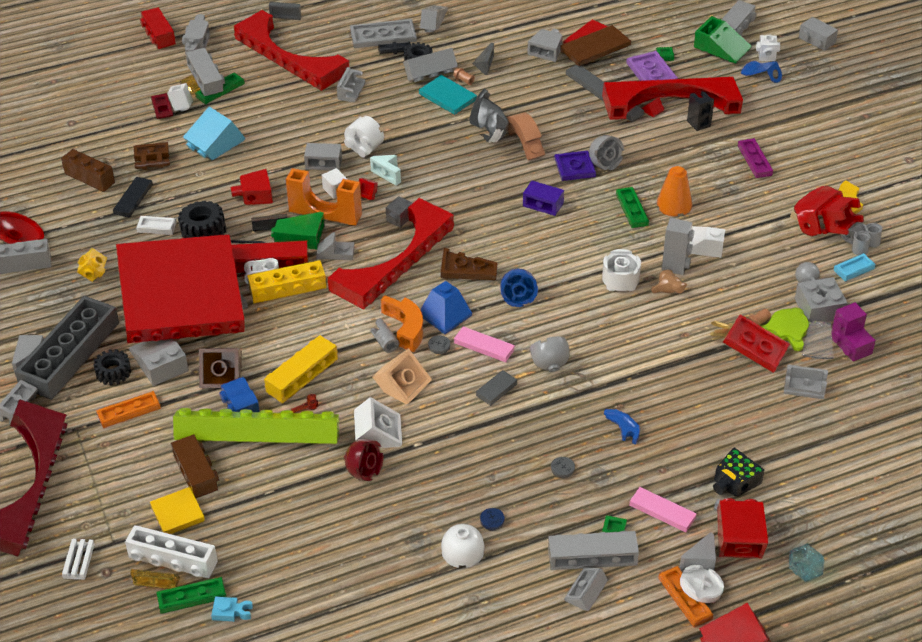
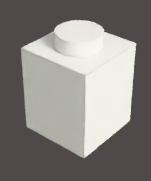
M187 83L172 86L167 93L174 111L188 110L193 102Z
M337 168L322 174L323 189L333 199L337 198L336 189L342 179H347Z

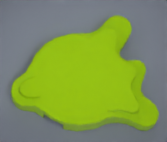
M794 307L776 311L771 316L770 321L761 327L784 341H788L795 351H801L804 346L802 338L808 331L809 322L804 315V311Z

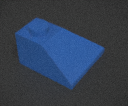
M446 280L431 290L420 309L423 319L443 334L448 333L472 316V312L460 291Z

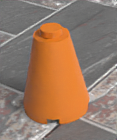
M681 166L670 168L657 198V206L665 215L673 217L681 213L685 215L692 209V197L687 171Z

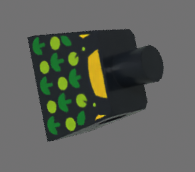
M734 447L717 466L714 478L716 483L713 484V489L719 495L728 491L733 496L738 497L762 484L765 469Z

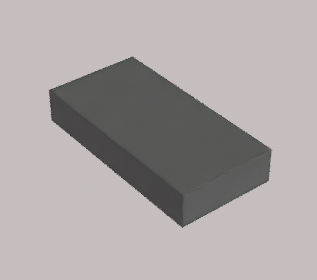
M269 3V13L273 18L301 20L300 4Z
M502 370L476 391V396L491 406L517 385V379Z

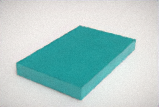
M440 75L419 89L421 96L454 115L475 102L477 98L476 94L443 75Z

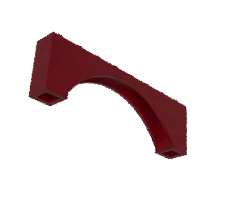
M21 399L18 401L10 427L15 428L32 453L35 464V480L30 489L20 499L0 509V551L17 557L21 549L26 550L30 538L26 536L27 531L32 532L35 524L32 516L38 514L41 503L37 502L38 498L43 499L47 488L43 486L44 481L48 482L52 470H49V466H54L57 454H54V451H59L63 440L59 436L60 434H65L68 423H65L67 414Z

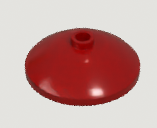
M0 212V240L4 243L14 244L44 238L42 228L29 217L15 212Z

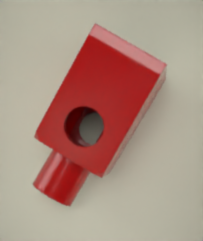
M267 169L241 175L239 177L240 185L230 187L232 197L243 196V201L246 205L273 203Z

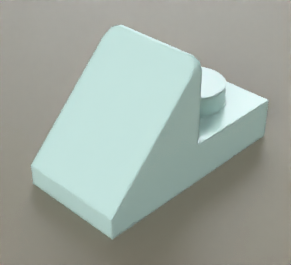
M397 155L372 156L370 158L371 171L396 186L401 183V171L398 168Z

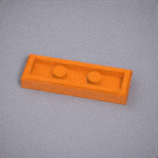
M151 391L98 409L96 412L102 427L106 428L161 409L155 392Z
M678 566L660 573L658 579L693 627L713 619L714 614L705 603L692 599L683 591L680 585V577L683 572Z

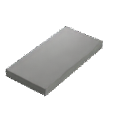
M412 19L350 25L354 48L392 44V42H417Z

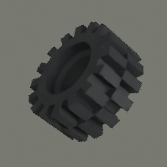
M417 42V44L412 43V46L409 44L404 48V61L433 53L432 47L428 44L425 46V43L420 44V42Z
M110 349L108 350L109 353L103 351L102 356L100 354L97 355V359H94L93 364L98 381L100 383L103 382L104 385H107L109 382L110 386L114 382L117 385L120 384V380L122 382L126 381V378L130 377L129 373H131L128 355L124 354L122 350L119 352L118 349H115L114 352ZM114 365L118 366V367L113 368V369H107V368L110 367V366H114Z

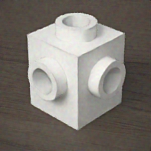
M760 35V41L756 43L759 61L776 60V54L780 51V42H777V36Z

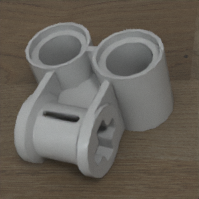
M856 222L848 229V235L841 234L843 240L852 244V252L854 254L861 255L864 253L866 255L869 247L880 245L882 226L877 223L865 225L861 222Z

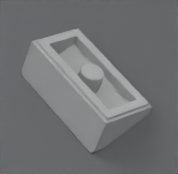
M583 568L564 600L578 608L589 611L608 581L602 568Z

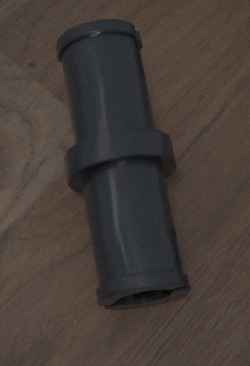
M411 42L378 44L379 55L389 53L396 55L397 53L404 52V48L409 44L411 45Z

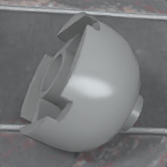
M602 135L591 143L589 156L592 163L598 168L613 170L623 159L621 154L622 150L624 151V146L619 138Z
M548 337L547 342L541 343V340H539L530 347L534 364L543 370H549V372L559 371L566 364L570 356L568 341L564 337Z

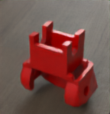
M827 185L809 192L794 206V212L797 214L800 229L809 236H816L822 233L848 235V229L856 222H864L863 215L852 212V208L861 207L859 198L843 197L842 191ZM818 215L823 216L825 229L820 227Z

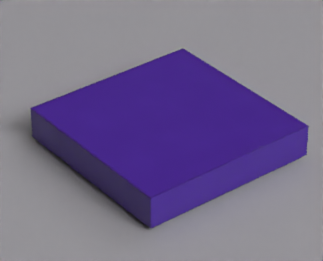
M588 150L555 154L554 160L561 181L596 177V171Z

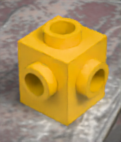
M94 248L90 249L78 260L79 267L77 273L91 282L97 277H102L106 270L104 267L107 257Z

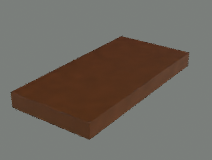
M611 25L560 45V50L576 65L581 66L631 46V40Z

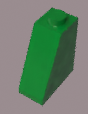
M324 212L277 220L275 227H272L271 237L274 238V242L307 241L308 249L317 250L325 227Z

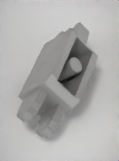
M197 14L195 19L190 20L189 25L186 26V33L182 36L185 54L186 52L204 47L206 49L210 33L209 23L205 20L203 14Z

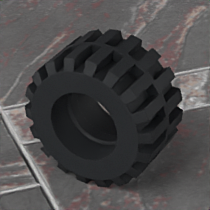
M197 201L193 204H188L187 207H184L179 212L178 222L182 238L216 236L226 233L224 213L222 207L217 203Z

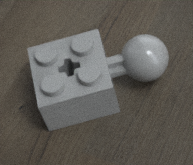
M804 262L797 267L795 276L799 283L797 284L795 301L798 307L804 311L809 325L834 321L836 309L848 304L834 277L819 279V268L811 262Z

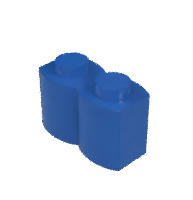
M244 377L221 385L222 391L219 394L222 402L228 404L227 409H231L232 412H240V410L244 409L260 412L258 400Z

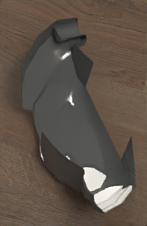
M484 88L474 102L469 118L470 124L479 128L485 127L490 136L486 134L479 135L484 137L486 142L497 143L509 130V122L501 108L488 99L490 93Z

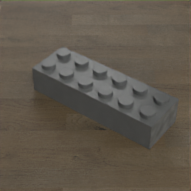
M83 296L15 370L17 381L23 380L38 388L36 394L52 400L119 324L116 307Z

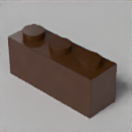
M75 149L70 150L61 158L66 175L93 188L105 192L115 183L112 166Z
M194 434L171 442L173 456L195 499L218 491L217 482L220 481L216 469H211L212 463L209 455H204L205 449L202 442L197 441Z

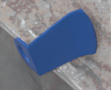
M751 61L741 71V74L745 76L767 71L771 81L774 83H778L782 79V72L777 61L767 63ZM774 70H777L778 72L777 79H775L773 76Z

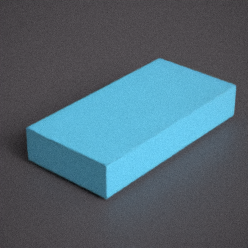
M863 253L835 265L833 271L844 281H848L875 269L876 264Z

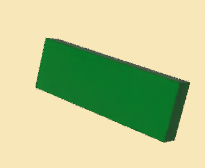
M234 72L224 77L225 84H223L222 92L204 96L202 91L199 90L195 92V97L206 105L244 85L245 81Z
M634 188L616 189V196L631 228L649 226V219Z
M222 577L156 592L160 614L214 602L215 597H226Z

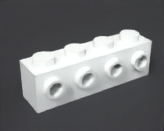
M134 525L125 541L129 558L135 561L151 563L158 567H167L176 572L190 573L196 577L210 578L218 562L214 545Z

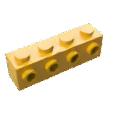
M320 260L247 275L253 304L327 288L326 276Z
M321 335L311 340L308 345L297 351L294 356L283 362L276 370L264 378L266 393L283 404L338 360L337 346Z

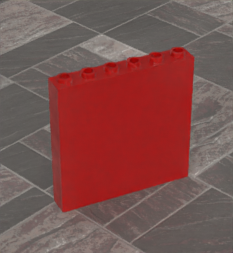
M230 234L116 244L127 343L244 332L245 319Z

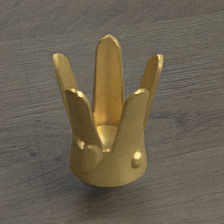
M716 320L712 321V325L724 328L711 332V336H722L712 340L725 338L733 324H726Z

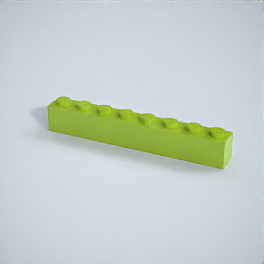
M181 408L173 415L174 440H180L194 434L199 441L337 444L339 439V414H334L331 411L313 414L312 411L293 413V411L284 410L281 413H273L272 410L252 412V410L244 409L240 410V412H232L231 409L212 411L211 409L204 408L199 411H191L190 408Z

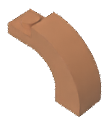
M526 112L506 117L509 122L508 133L509 135H518L527 160L544 156L545 152L540 141L542 136L533 118Z

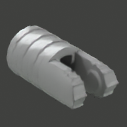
M381 318L377 319L375 323L379 329L374 327L370 331L386 353H391L398 348L399 341L384 320Z

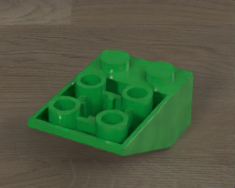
M713 16L695 31L694 48L735 64L752 48L726 21Z

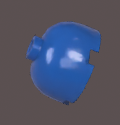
M516 268L508 271L503 276L500 291L507 304L513 307H523V304L534 301L538 293V286L531 272Z

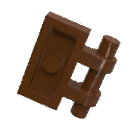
M168 142L134 146L135 169L148 170V168L152 167L163 168V166H170V160L164 159L170 158Z

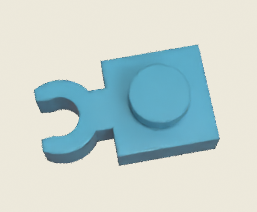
M215 597L211 617L214 621L234 622L235 616H239L243 620L251 619V614L249 611L244 610L253 609L251 601L238 603L237 598Z

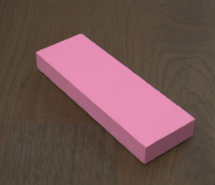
M464 326L454 338V343L503 362L509 359L515 348V345Z
M639 487L630 500L629 506L684 532H687L696 519V513Z

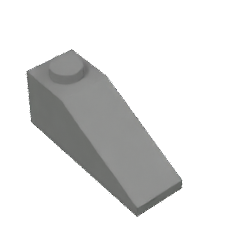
M431 5L422 9L420 28L425 29V32H434V30L439 29L448 7Z

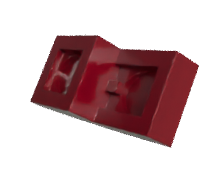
M167 93L151 96L157 119L173 116Z

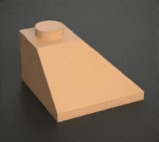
M407 349L385 364L373 376V379L384 393L404 404H409L432 380L410 349Z

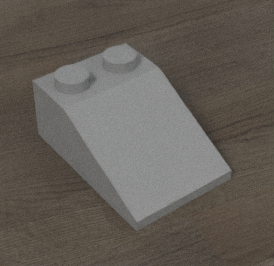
M173 339L141 342L129 347V351L152 386L189 371L186 355L179 344Z

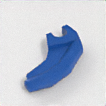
M605 409L604 415L606 418L618 424L622 440L625 441L629 436L633 437L632 444L636 445L640 434L639 424L622 411Z

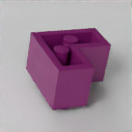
M856 302L836 309L830 336L832 341L853 362L873 354L876 341L864 329L867 314Z

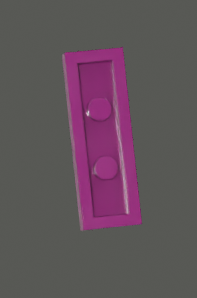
M755 138L738 141V148L755 178L772 176L773 169Z

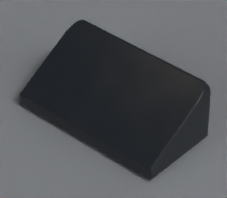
M287 214L251 218L253 231L271 230L272 227H275L277 220L288 218Z

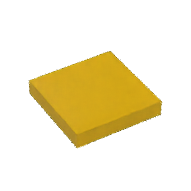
M190 487L150 501L151 508L163 533L173 534L205 521L204 515Z

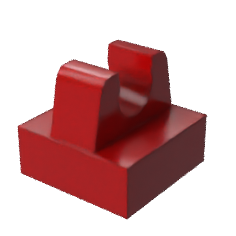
M359 178L361 197L373 200L378 190V182Z

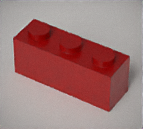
M159 7L141 11L142 28L145 27L147 36H150L151 43L155 44L157 49L176 45L174 31Z

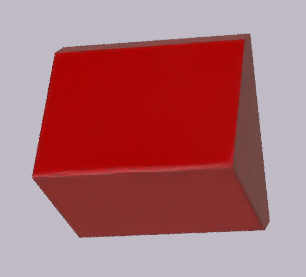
M658 97L641 109L644 110V113L654 118L664 111V106Z

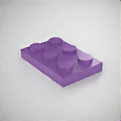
M657 51L627 58L628 66L640 81L678 79Z

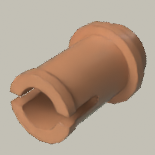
M457 68L454 71L453 76L456 80H461L468 85L473 84L475 80L474 75L465 72L463 68Z
M764 308L755 315L751 314L748 319L760 326L771 318V313L768 309Z

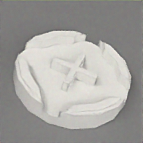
M702 565L688 566L680 577V585L683 591L698 602L714 603L720 599L723 593L724 582L721 577L710 568L708 570L704 569Z

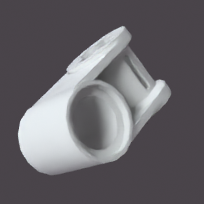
M274 258L246 262L244 265L246 272L245 282L248 284L247 275L279 269L278 261Z

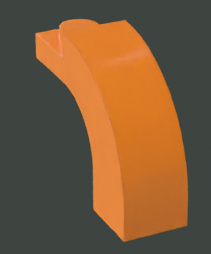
M384 295L381 299V313L403 323L397 331L399 347L406 350L410 349L414 353L423 339V316L421 310L413 301L406 297L400 302Z

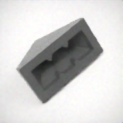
M490 43L472 63L484 75H488L494 58V43Z

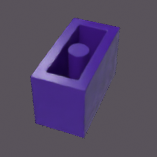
M531 180L523 192V207L556 216L564 204V190Z

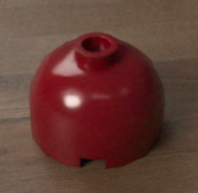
M360 439L353 442L344 456L347 472L358 480L372 481L373 479L370 478L374 473L378 476L383 466L384 455L380 453L379 447H382L381 444L375 440Z

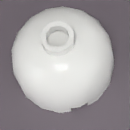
M454 525L443 536L441 543L442 556L448 564L459 568V565H466V568L478 564L484 555L483 537L471 525Z

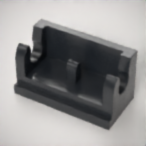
M701 92L702 98L698 97L695 93L690 94L687 122L696 131L711 127L714 99L710 98L705 92Z

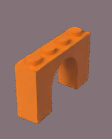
M292 168L285 179L289 212L301 215L324 212L325 220L357 225L362 216L360 182L342 179L336 189L337 202L330 203L321 200L313 193L310 186L309 171Z

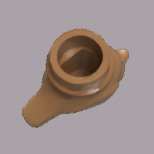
M664 270L659 274V283L653 286L651 291L653 294L657 292L682 293L687 283L681 282L671 270Z

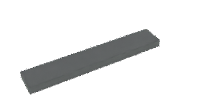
M574 65L566 69L567 76L603 101L604 82L582 66ZM636 105L629 111L626 118L632 122L642 117L644 110Z

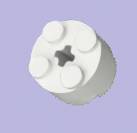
M369 116L359 117L345 129L344 143L348 148L358 153L359 156L365 157L384 141L383 131L380 132V125Z
M616 249L611 251L610 255L604 257L602 280L609 291H634L640 280L641 260L639 256H634L632 251L626 249Z

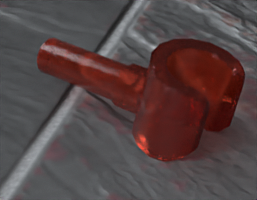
M308 395L306 397L307 402L292 408L291 411L295 413L306 408L309 410L317 409L318 400L316 395Z

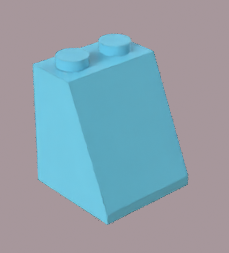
M211 107L206 109L183 136L187 141V147L192 151L196 149L200 156L203 158L208 157L211 160L216 159L246 139L230 119Z

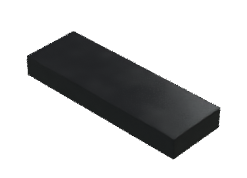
M136 177L114 207V215L130 218L152 187V180Z

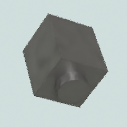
M398 196L386 207V221L401 228L409 221L408 207L412 202Z

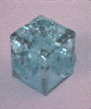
M808 543L790 550L789 569L805 582L823 575L824 557Z

